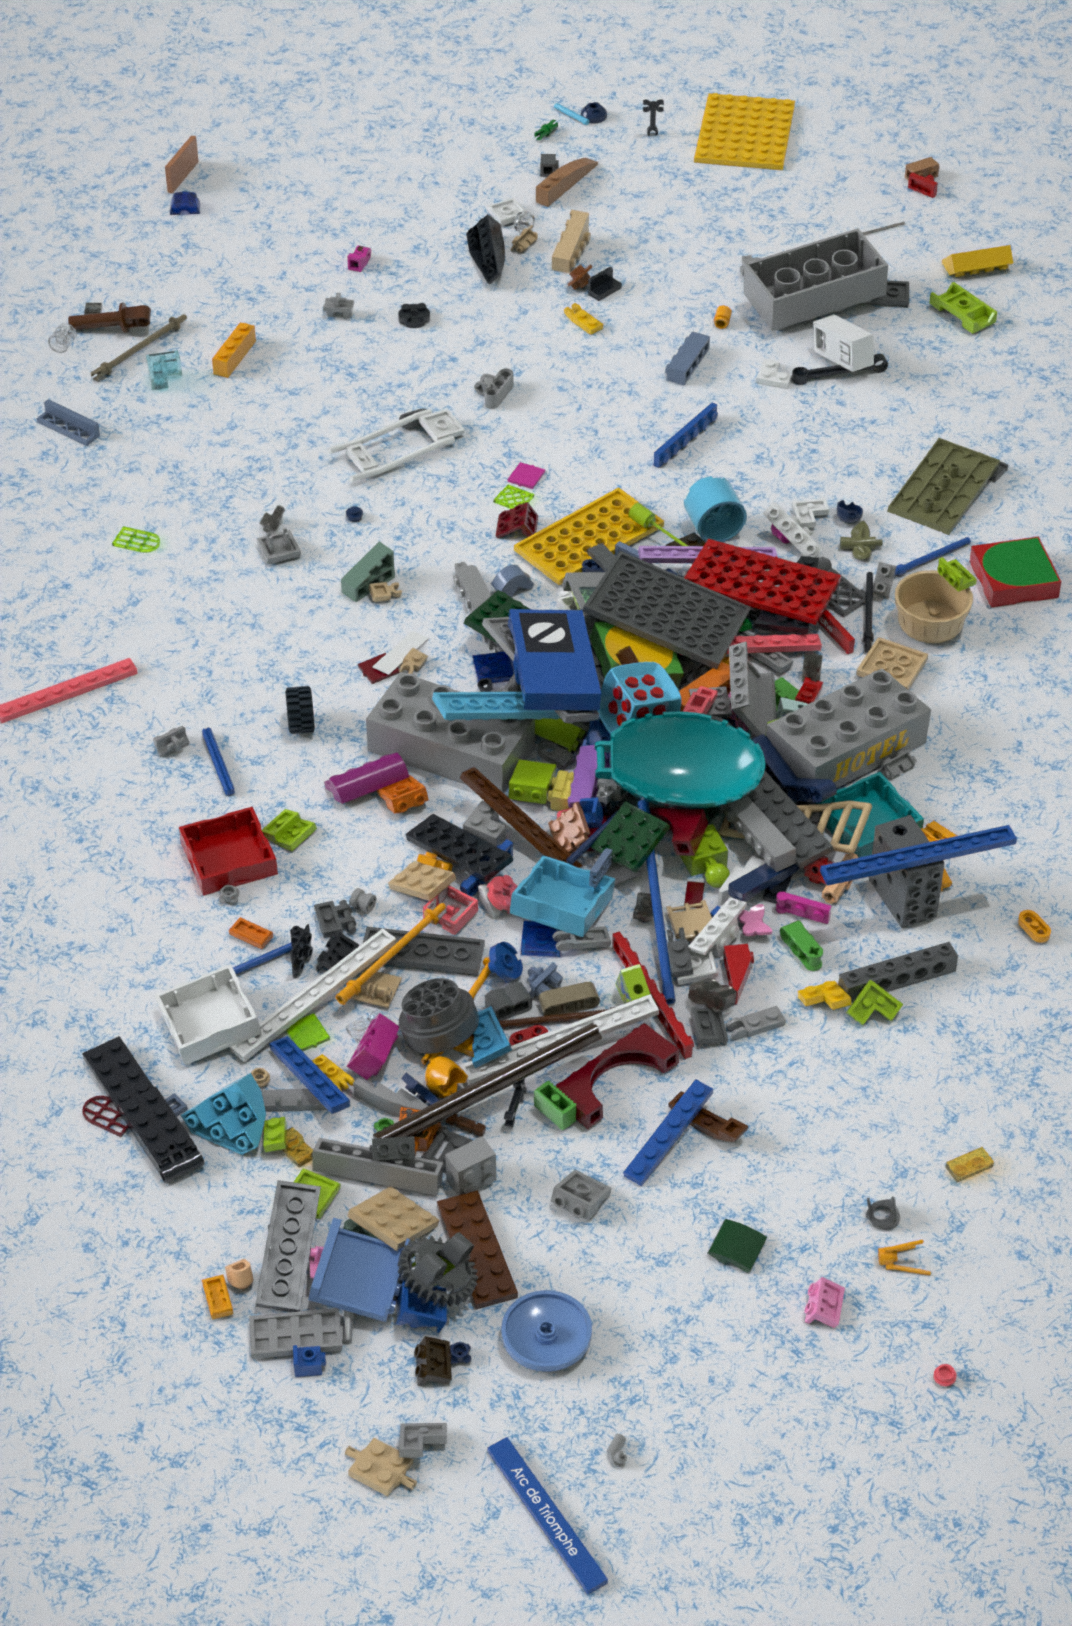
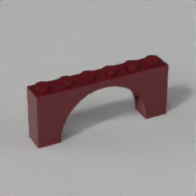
M650 808L651 815L668 823L670 826L669 831L673 833L672 844L676 855L695 856L708 826L704 809ZM604 814L602 825H603L611 816H606V815ZM589 828L590 835H588V838H589L598 828ZM591 847L587 850L590 852H595Z
M643 1023L555 1086L559 1088V1091L565 1093V1096H568L570 1101L576 1103V1120L589 1129L603 1119V1104L595 1097L592 1088L596 1080L604 1072L620 1065L641 1064L653 1067L665 1074L679 1063V1049L647 1024Z

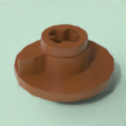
M581 264L569 273L572 279L567 285L572 286L574 290L579 286L581 288L586 286L588 279L591 278L588 271L593 266L591 264L585 268Z

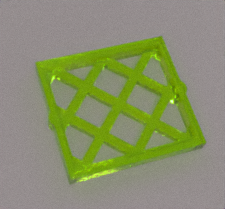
M508 484L494 498L493 502L512 509L518 504L529 503L534 498V494ZM505 495H512V497L506 498ZM508 500H513L514 503H508Z

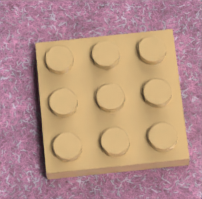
M878 637L857 668L856 675L865 677L874 671L884 669L909 690L928 660V654Z
M391 1186L349 1209L347 1216L396 1251L405 1246L407 1238L413 1242L415 1238H419L438 1227L439 1223L438 1218Z

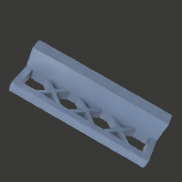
M49 399L44 402L45 412L36 418L38 423L85 446H88L100 437L98 422ZM47 417H50V418H52L53 420H45V419H46ZM56 424H65L66 426H57ZM68 430H77L78 432H69ZM81 436H90V437H88L87 439H84V438H82Z

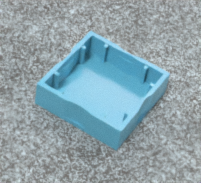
M543 855L532 868L530 875L512 893L510 914L583 937L613 898L615 878L604 875L597 887L594 888L589 886L590 870L581 869Z

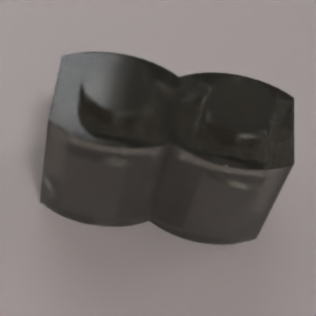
M704 978L690 984L688 998L696 1004H704L708 1009L720 1012L735 1005L737 992L728 985H720L712 978Z

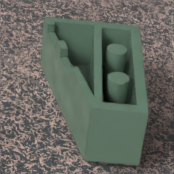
M379 541L341 579L342 593L354 602H358L370 594L368 589L370 584L389 582L394 579V551Z

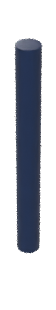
M618 811L566 859L567 863L573 865L594 844Z

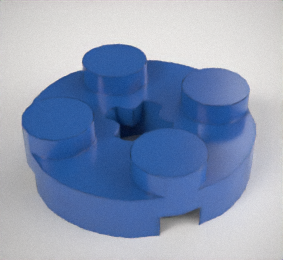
M505 941L491 946L489 951L490 962L488 967L490 971L496 973L506 983L521 976L523 971L521 959L518 960L515 955L518 952L510 943Z

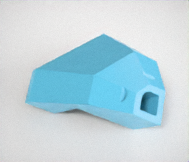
M249 1073L181 1114V1117L192 1134L243 1155L259 1146L266 1111L262 1091L252 1074Z

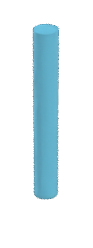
M555 103V109L585 125L589 124V119Z

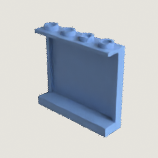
M333 1217L308 1300L386 1322L388 1313L393 1315L397 1302L393 1301V1296L398 1297L401 1283H398L401 1275L398 1273L399 1268L397 1264L399 1255L404 1247L396 1251L380 1239L340 1228L342 1220ZM406 1239L405 1245H408L410 1239Z

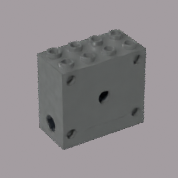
M909 815L875 826L872 855L930 841L913 817ZM943 860L869 877V881L901 928L913 926L937 917L945 864Z

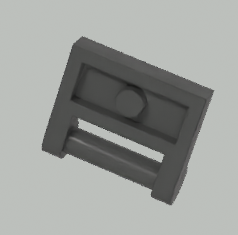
M440 1126L436 1132L437 1136L421 1158L443 1162V1172L446 1173L445 1154L473 1140L450 1132L446 1127ZM443 1140L448 1141L438 1159L434 1158Z

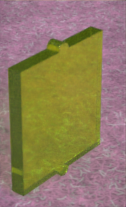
M315 1013L299 1019L286 1029L291 1040L302 1051L312 1047L316 1048L317 1045L330 1040V1036Z

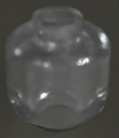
M529 211L519 212L514 221V229L521 234L525 228L528 229L531 225L534 227V216Z

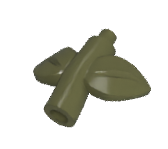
M865 521L859 522L852 529L851 537H840V549L853 550V556L860 560L868 559L872 555L871 549L883 545L882 539L870 537V529Z

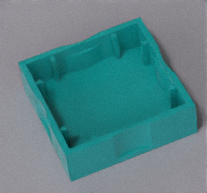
M880 771L857 781L849 787L838 789L837 794L819 803L816 802V804L857 801L872 805L868 820L854 852L858 858L872 855L875 826L909 815L913 817L920 829L923 828L924 818L908 801L899 795L896 788ZM844 809L832 810L826 828L833 835ZM852 809L839 841L841 844H850L863 810Z

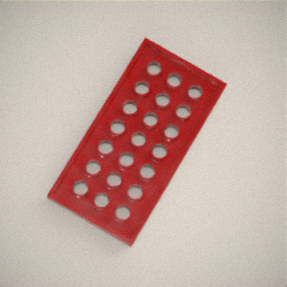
M712 539L706 541L684 577L689 581L750 607L814 625L819 621L841 582V575Z

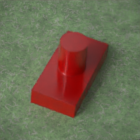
M913 172L909 174V189L931 198L937 195L938 183L934 181L932 175L923 177Z

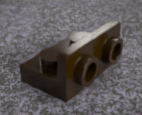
M425 1336L416 1345L414 1350V1357L417 1363L415 1369L417 1384L423 1387L428 1380L448 1385L452 1381L450 1341Z

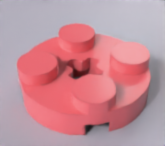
M509 875L494 877L487 884L489 889L487 893L488 899L495 908L500 911L504 909L510 914L511 896L518 886Z

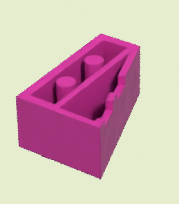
M379 1013L370 1022L346 1067L366 1080L372 1075L376 1076L385 1063L392 1045L398 1038L397 1032L400 1027Z

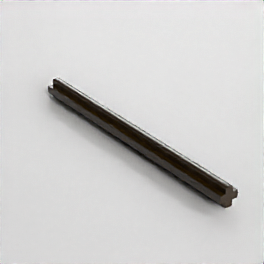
M592 1022L373 1134V1138L413 1136L601 1040L602 1036L599 1033V1028Z

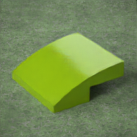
M284 809L262 829V833L271 842L284 849L293 851L317 828L314 822L301 819L298 812Z

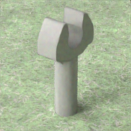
M345 1310L343 1341L352 1342L355 1313Z

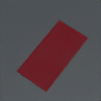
M687 881L684 903L689 905L701 903L705 883Z

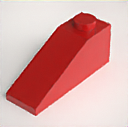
M748 944L724 946L723 961L733 1005L738 1003L750 974L751 964L754 963L753 951H749Z

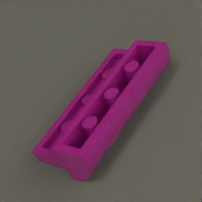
M396 752L391 755H384L378 760L366 762L358 768H351L343 774L333 775L329 780L324 781L325 788L333 793L334 799L343 804L409 777V773L403 759Z

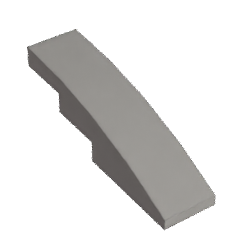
M360 1078L353 1082L354 1096L391 1115L400 1117L401 1107L416 1110L428 1107L402 1088L395 1093L381 1083L374 1088Z

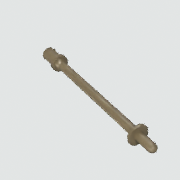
M182 314L178 318L170 317L169 324L111 362L101 363L100 367L91 372V377L97 374L93 379L98 381L104 375H109L112 372V368L171 329L179 330L180 323L187 319V315Z

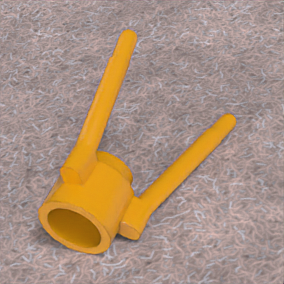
M924 1240L878 1248L879 1264L885 1265L886 1270L894 1269L931 1275L930 1271L893 1264L898 1262L897 1252L914 1249L916 1245L923 1244Z

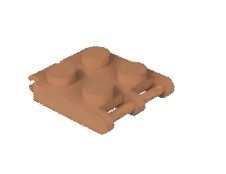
M575 802L572 808L568 811H563L560 817L548 823L553 839L569 854L575 852L576 847L578 846L579 848L588 839V835H590L579 802Z

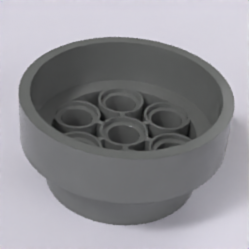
M435 978L421 982L406 993L401 1003L402 1012L399 1016V1027L407 1046L416 1052L439 1053L452 1049L467 1040L474 1033L479 1023V1014L472 996L467 991L458 988V985L450 979Z

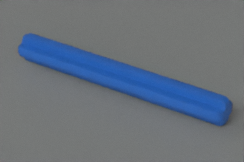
M209 727L204 728L202 736L226 795H233L235 788L212 729Z

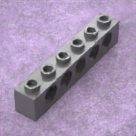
M946 942L839 974L838 984L851 997L852 1003L869 980H872L889 992L956 972L958 954L951 943Z

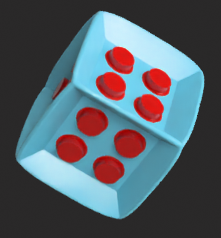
M639 662L620 665L609 670L601 688L600 710L597 711L601 721L611 735L613 731L621 726L622 722L631 718L640 719L649 713L655 716L662 715L663 712H680L682 699L675 683L660 664L656 662Z

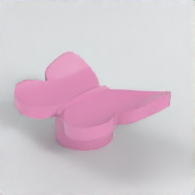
M763 904L753 906L750 912L743 910L739 914V922L745 924L743 926V934L745 936L772 934V929L763 923L762 920L765 911Z

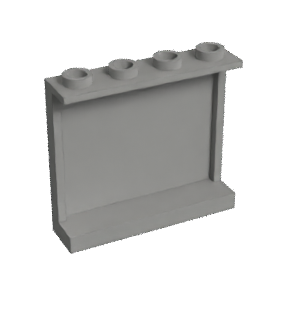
M745 641L729 646L731 709L757 737L761 734H766L767 722L777 719L775 677L772 671L760 673L748 660L747 642Z

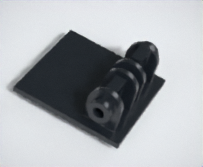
M309 924L306 925L305 929L293 926L290 930L293 979L296 978L299 972H302L305 961L313 953V947L311 946L312 934L310 933Z

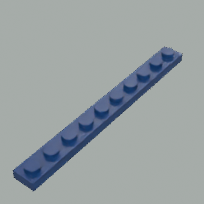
M1010 825L823 865L820 867V873L826 885L829 886L1014 845L1017 842V837Z

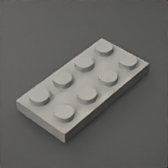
M338 1308L249 1316L252 1359L293 1355V1345H297L298 1348L320 1346L321 1352L342 1351Z

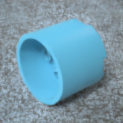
M705 477L695 482L689 488L690 492L686 499H684V508L703 540L712 539L724 542L733 538L742 530L747 520V513L732 485L726 478Z

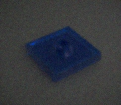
M523 920L521 955L561 957V951L556 948L558 942L554 941L553 935L555 932L562 930L534 921Z

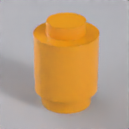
M721 305L716 309L714 324L719 329H724L729 325L732 310L728 306Z

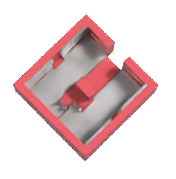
M449 885L423 907V918H425L424 911L426 909L433 910L440 903H444L446 909L438 915V923L442 925V929L456 935L478 912V900Z

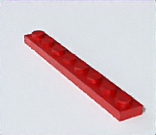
M620 931L613 933L612 947L625 968L640 964L650 994L659 1009V1014L656 1016L679 1049L683 1058L688 1059L692 1057V1050L694 1048L692 1037L686 1034L682 1022H678L673 1008H669L664 994L658 991L654 979H650L646 967L639 962L637 953L633 952L630 948L628 939L624 938Z

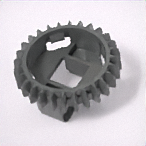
M460 1232L456 1233L445 1243L442 1242L441 1237H439L438 1241H435L433 1236L430 1239H427L425 1236L421 1240L415 1238L414 1242L410 1240L399 1255L397 1266L399 1268L398 1273L401 1275L400 1280L406 1281L405 1287H410L411 1293L416 1292L418 1298L423 1297L426 1299V1302L432 1301L434 1306L437 1303H440L442 1307L446 1303L449 1307H452L454 1303L459 1305L472 1295L477 1285V1270L473 1269L475 1263L469 1262L474 1245ZM415 1256L416 1266L412 1268V1260L410 1259ZM440 1257L445 1258L455 1266L454 1269L445 1275L443 1274L447 1264ZM434 1285L452 1288L450 1294H447L446 1291H433L432 1289Z

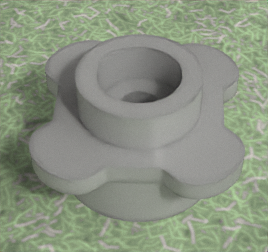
M226 885L220 889L221 896L219 897V902H238V888Z

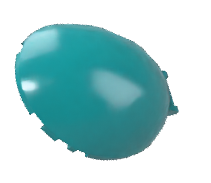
M663 712L662 715L655 716L649 713L645 714L643 718H631L622 722L621 726L611 733L610 741H597L595 743V750L597 751L595 777L611 779L630 794L653 804L677 809H708L729 804L752 792L763 777L765 758L759 744H755L750 739L749 733L740 727L736 729L728 725L729 721L724 719L720 722L711 719L710 715L694 712ZM605 752L609 753V768H605Z

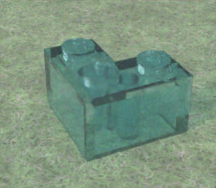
M178 350L146 355L152 390L168 388L167 378L182 376Z

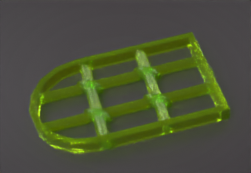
M123 526L112 542V546L148 553L160 546V538L152 532ZM124 530H126V531H131V532H134V533H133V534L124 533ZM136 534H144L147 535V537L137 536ZM121 535L129 536L130 539H129V540L120 539V536H121ZM133 538H138L144 541L143 543H138L132 540ZM117 541L126 542V545L119 544V543H116V542H117ZM151 541L156 542L157 544L155 546L147 545L146 542ZM129 544L139 545L140 547H132Z

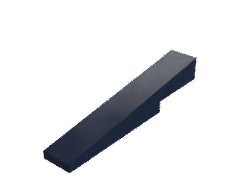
M765 863L729 883L728 895L734 899L747 902L765 888L770 891L800 868L793 864L776 872Z

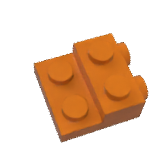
M411 775L406 779L377 790L378 795L386 801L387 808L394 814L403 813L408 808L423 805L429 800L426 787Z

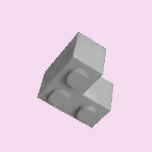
M482 800L464 822L463 829L497 847L506 840V826L499 823V814Z

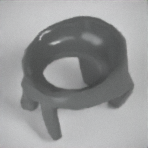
M892 1196L891 1199L876 1201L872 1205L870 1198H867L868 1210L866 1218L870 1220L874 1227L888 1230L895 1228L899 1224L900 1214L896 1206L895 1197ZM882 1206L888 1207L891 1210L889 1217L882 1220L874 1217V1211Z

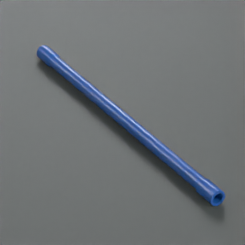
M640 800L638 808L651 814L649 802ZM653 850L646 859L662 978V993L665 996L667 1005L675 1003L676 999L671 977L655 850Z

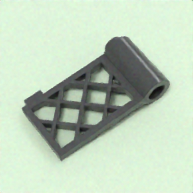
M825 557L819 558L818 569L839 574L832 568L829 559ZM841 575V582L833 594L836 595V599L831 598L828 605L845 617L866 604V592L863 589L859 590ZM839 586L847 587L849 591L839 590ZM839 595L849 596V600L839 599ZM852 596L859 597L861 600H852ZM839 604L849 605V607L844 610Z

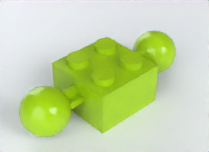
M713 824L707 826L695 856L679 855L691 876L705 873L707 883L714 888H721L730 875V871L726 867L728 849Z

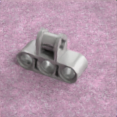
M504 368L496 376L483 374L480 381L476 382L474 389L478 394L485 396V406L487 408H497L514 386L513 371Z

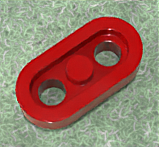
M535 1025L520 1030L509 1037V1044L513 1046L548 1033V1030L542 1025Z

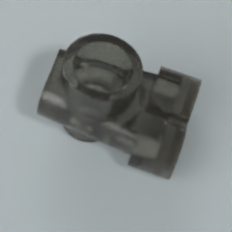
M277 505L272 515L267 512L263 515L259 522L263 526V531L271 532L272 530H277L285 512L284 507Z

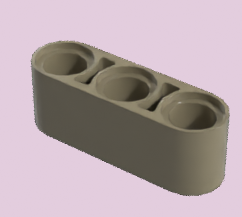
M583 982L547 990L538 996L545 1017L546 1015L554 1016L556 1014H567L592 1009L600 1003L599 995L592 982Z

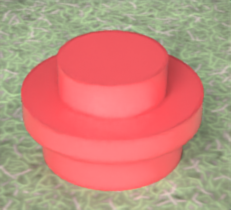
M942 1364L935 1369L933 1377L937 1384L947 1387L955 1383L957 1374L951 1365Z

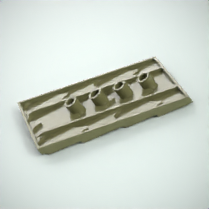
M938 438L890 503L887 512L949 535L994 474L1000 460Z

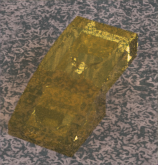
M293 1127L287 1129L286 1149H282L297 1167L312 1161L313 1149L304 1142L303 1136Z

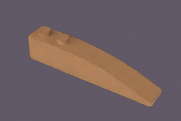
M585 157L561 166L536 186V203L549 207L594 169L598 162Z

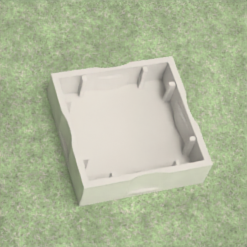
M231 964L204 974L191 982L180 984L155 994L159 1010L185 1065L262 1034L257 1016L248 998L243 994L240 982Z

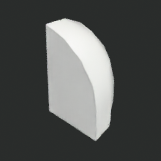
M487 884L479 885V900L494 920L500 916L503 910L500 911L495 908L488 899L487 893L489 889Z

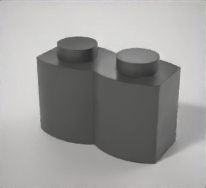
M522 982L510 983L503 989L489 991L485 995V1006L487 1008L491 1006L498 1021H502L532 1009V997Z

